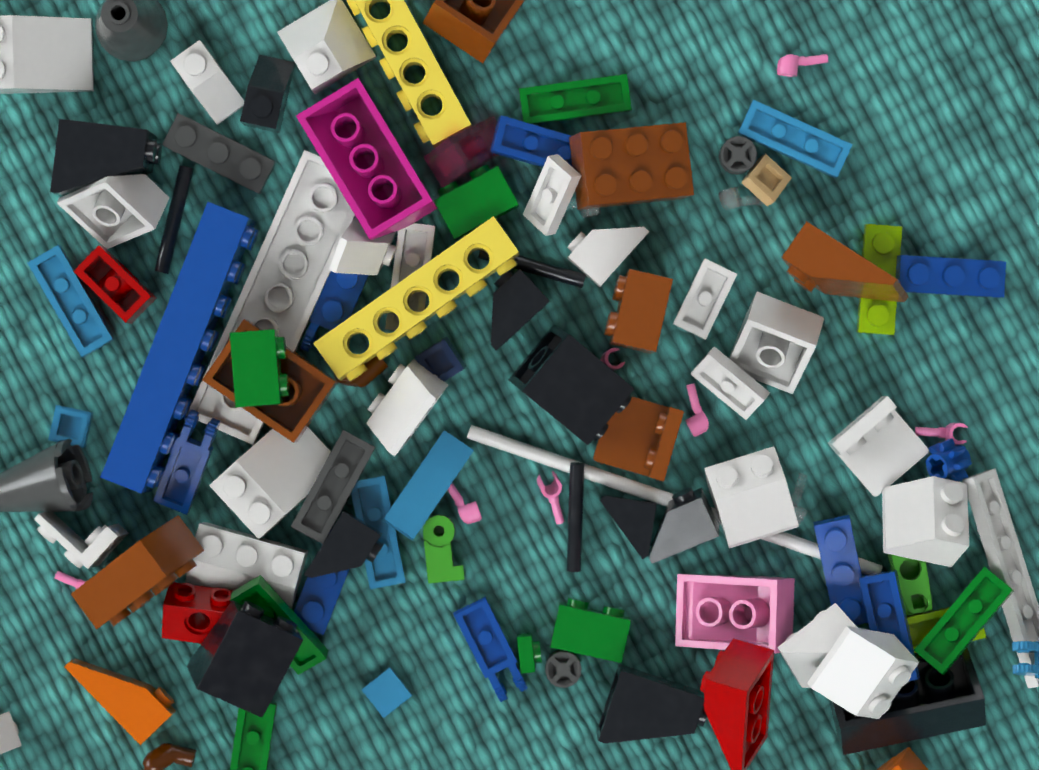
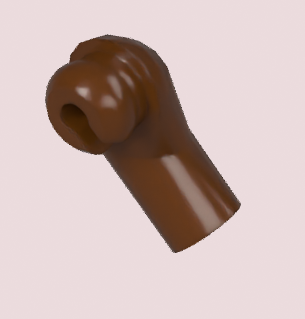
M375 356L364 364L368 370L351 382L347 377L340 381L335 374L334 376L336 381L342 385L362 388L367 386L389 366L383 359L380 361Z
M163 743L147 753L143 760V770H164L172 763L192 768L197 750L172 743Z

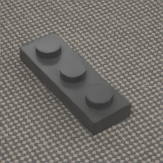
M179 113L162 146L258 194H261L276 164L274 160Z
M343 430L291 528L323 544L373 454L375 447Z

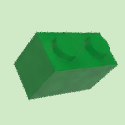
M488 164L469 174L472 179L469 182L459 186L455 181L437 191L440 197L435 199L434 202L455 241L469 234L494 216L497 219L519 207L498 166L493 169Z
M276 329L230 333L235 408L284 404L283 396H289L288 374H281L280 359H286L285 337H279L278 330Z
M568 598L567 604L559 602L550 648L622 663L631 623L630 617L624 616L625 610L605 605L603 606V611L588 608L589 602L575 598Z

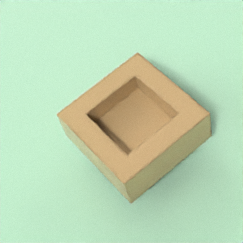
M764 154L756 161L741 183L768 207L776 201L792 177L767 154Z

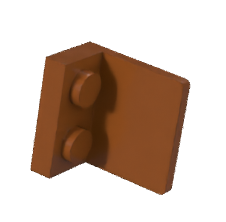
M632 397L628 406L620 413L615 412L607 422L609 425L608 429L597 442L593 460L664 482L684 411Z

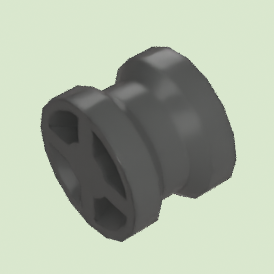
M736 136L728 139L723 144L718 158L720 165L726 172L738 175L745 173L753 166L756 161L757 152L754 144L749 139Z
M556 650L549 655L546 660L545 672L551 684L566 688L574 685L579 680L582 668L580 660L575 653Z

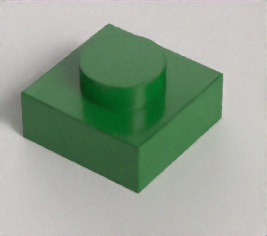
M532 633L517 634L521 674L535 672V663L542 662L540 641H532Z

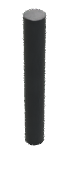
M179 166L154 271L169 274L193 168Z
M480 250L478 258L489 261V255L485 251ZM521 255L515 258L517 265L513 269H521L527 273L576 287H583L586 274Z
M581 462L570 463L567 571L569 572L581 571L585 465Z

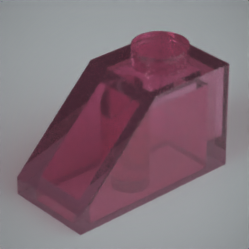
M494 116L449 137L424 156L425 161L442 188L467 176L498 156V154L490 152L497 125V120Z

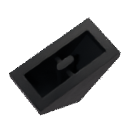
M603 495L599 498L641 558L647 557L649 555L657 504L611 495Z

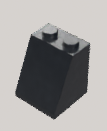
M59 119L50 192L62 197L107 176L147 175L153 173L154 164L159 165L161 160L162 144L157 143V136L146 129Z
M556 325L549 329L508 379L587 445L592 440H599L605 434L609 426L607 422L615 412L620 413L628 406L632 398L630 394L634 390L630 384L570 334Z
M232 600L190 659L187 668L198 690L263 718L303 639L296 629L297 624L279 615L276 619L264 615L265 610L250 601H245L242 605Z
M618 664L597 728L598 741L614 743L694 734L697 725L703 727L707 718L704 711V695L701 690Z

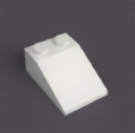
M0 16V94L94 91L91 18Z
M307 427L296 443L291 442L272 429L209 486L251 532L260 539L308 496L331 451L309 427Z

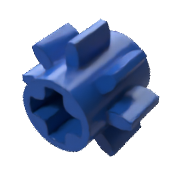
M950 438L929 447L932 455L925 460L931 477L935 476L958 482L968 478L965 470L968 469L972 462L965 446L955 445L954 440Z

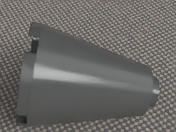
M105 0L98 9L95 19V31L98 41L110 55L119 60L136 62L147 59L158 50L166 39L168 22L165 10L158 0Z
M71 439L62 440L1 472L0 512H70L89 508L93 500V492L87 493L86 483L92 482V475L88 461L80 446H71Z

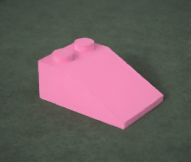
M677 574L675 646L726 650L734 638L772 649L774 654L780 653L777 647L785 642L789 635L793 634L795 578Z

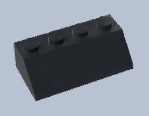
M968 648L963 651L944 675L915 653V658L919 661L917 665L919 679L908 681L902 686L892 700L890 708L880 719L855 716L829 700L843 755L985 726V698Z

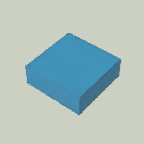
M56 405L48 440L59 442L71 439L70 445H79L81 448H86L93 412Z
M391 666L361 689L383 718L413 695Z

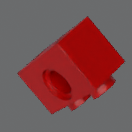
M98 245L73 271L125 323L132 324L157 299L106 247Z
M173 582L168 587L163 603L162 638L202 644L231 603L230 598L234 590Z

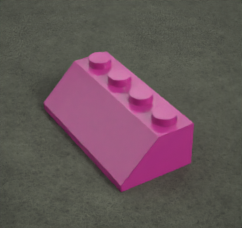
M359 78L296 115L370 240L404 229L438 209Z

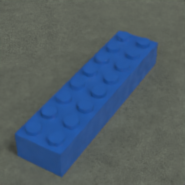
M207 202L100 478L141 494L151 492L152 489L159 486L165 467L162 466L166 454L171 453L176 437L179 435V433L175 432L178 422L181 419L185 420L187 418V413L193 402L192 399L188 398L192 386H199L205 373L206 366L201 364L207 351L212 352L217 342L219 332L214 329L219 317L225 318L232 303V298L228 297L232 283L239 284L244 273L246 264L241 262L246 249L251 251L256 242L259 230L254 228L256 222L249 217Z

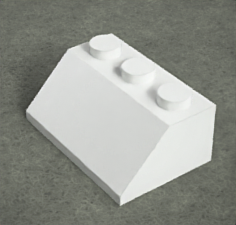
M208 522L199 523L195 538L205 551L193 559L197 566L187 572L185 583L236 590L261 575L291 609L293 608L308 550L265 538L258 539L254 535Z

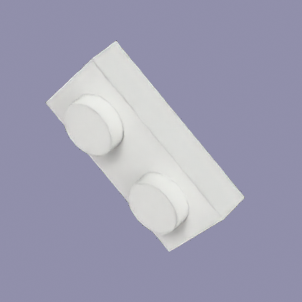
M560 155L548 156L523 216L545 236L556 234L582 175Z
M704 258L673 325L706 340L737 273Z
M715 346L691 372L694 378L745 420L751 416L770 394L767 389Z

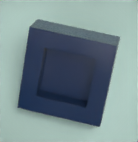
M447 336L414 357L418 364L438 376L443 382L466 367Z

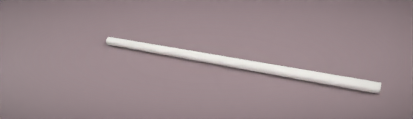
M471 425L467 435V439L570 473V463L579 462ZM588 464L584 465V479L666 507L668 502L673 500L672 496L674 494ZM711 507L718 524L721 525L716 509ZM786 532L762 538V540L821 560L818 543ZM858 557L862 574L881 573L882 565Z

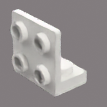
M888 396L880 397L828 442V445L874 497L879 496L885 487L893 484L929 452L927 446L896 412L897 406Z
M53 512L39 513L34 518L40 524L37 528L38 532L51 543L57 540L67 549L64 553L65 557L78 568L84 565L89 569L100 565L129 534L119 524L104 525L102 528L100 526L97 527L84 541Z

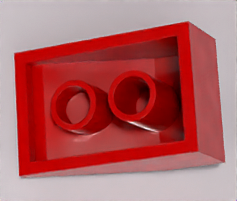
M734 638L725 651L721 650L718 653L712 670L706 671L703 675L700 690L704 693V711L730 769L747 770L768 737L774 650Z

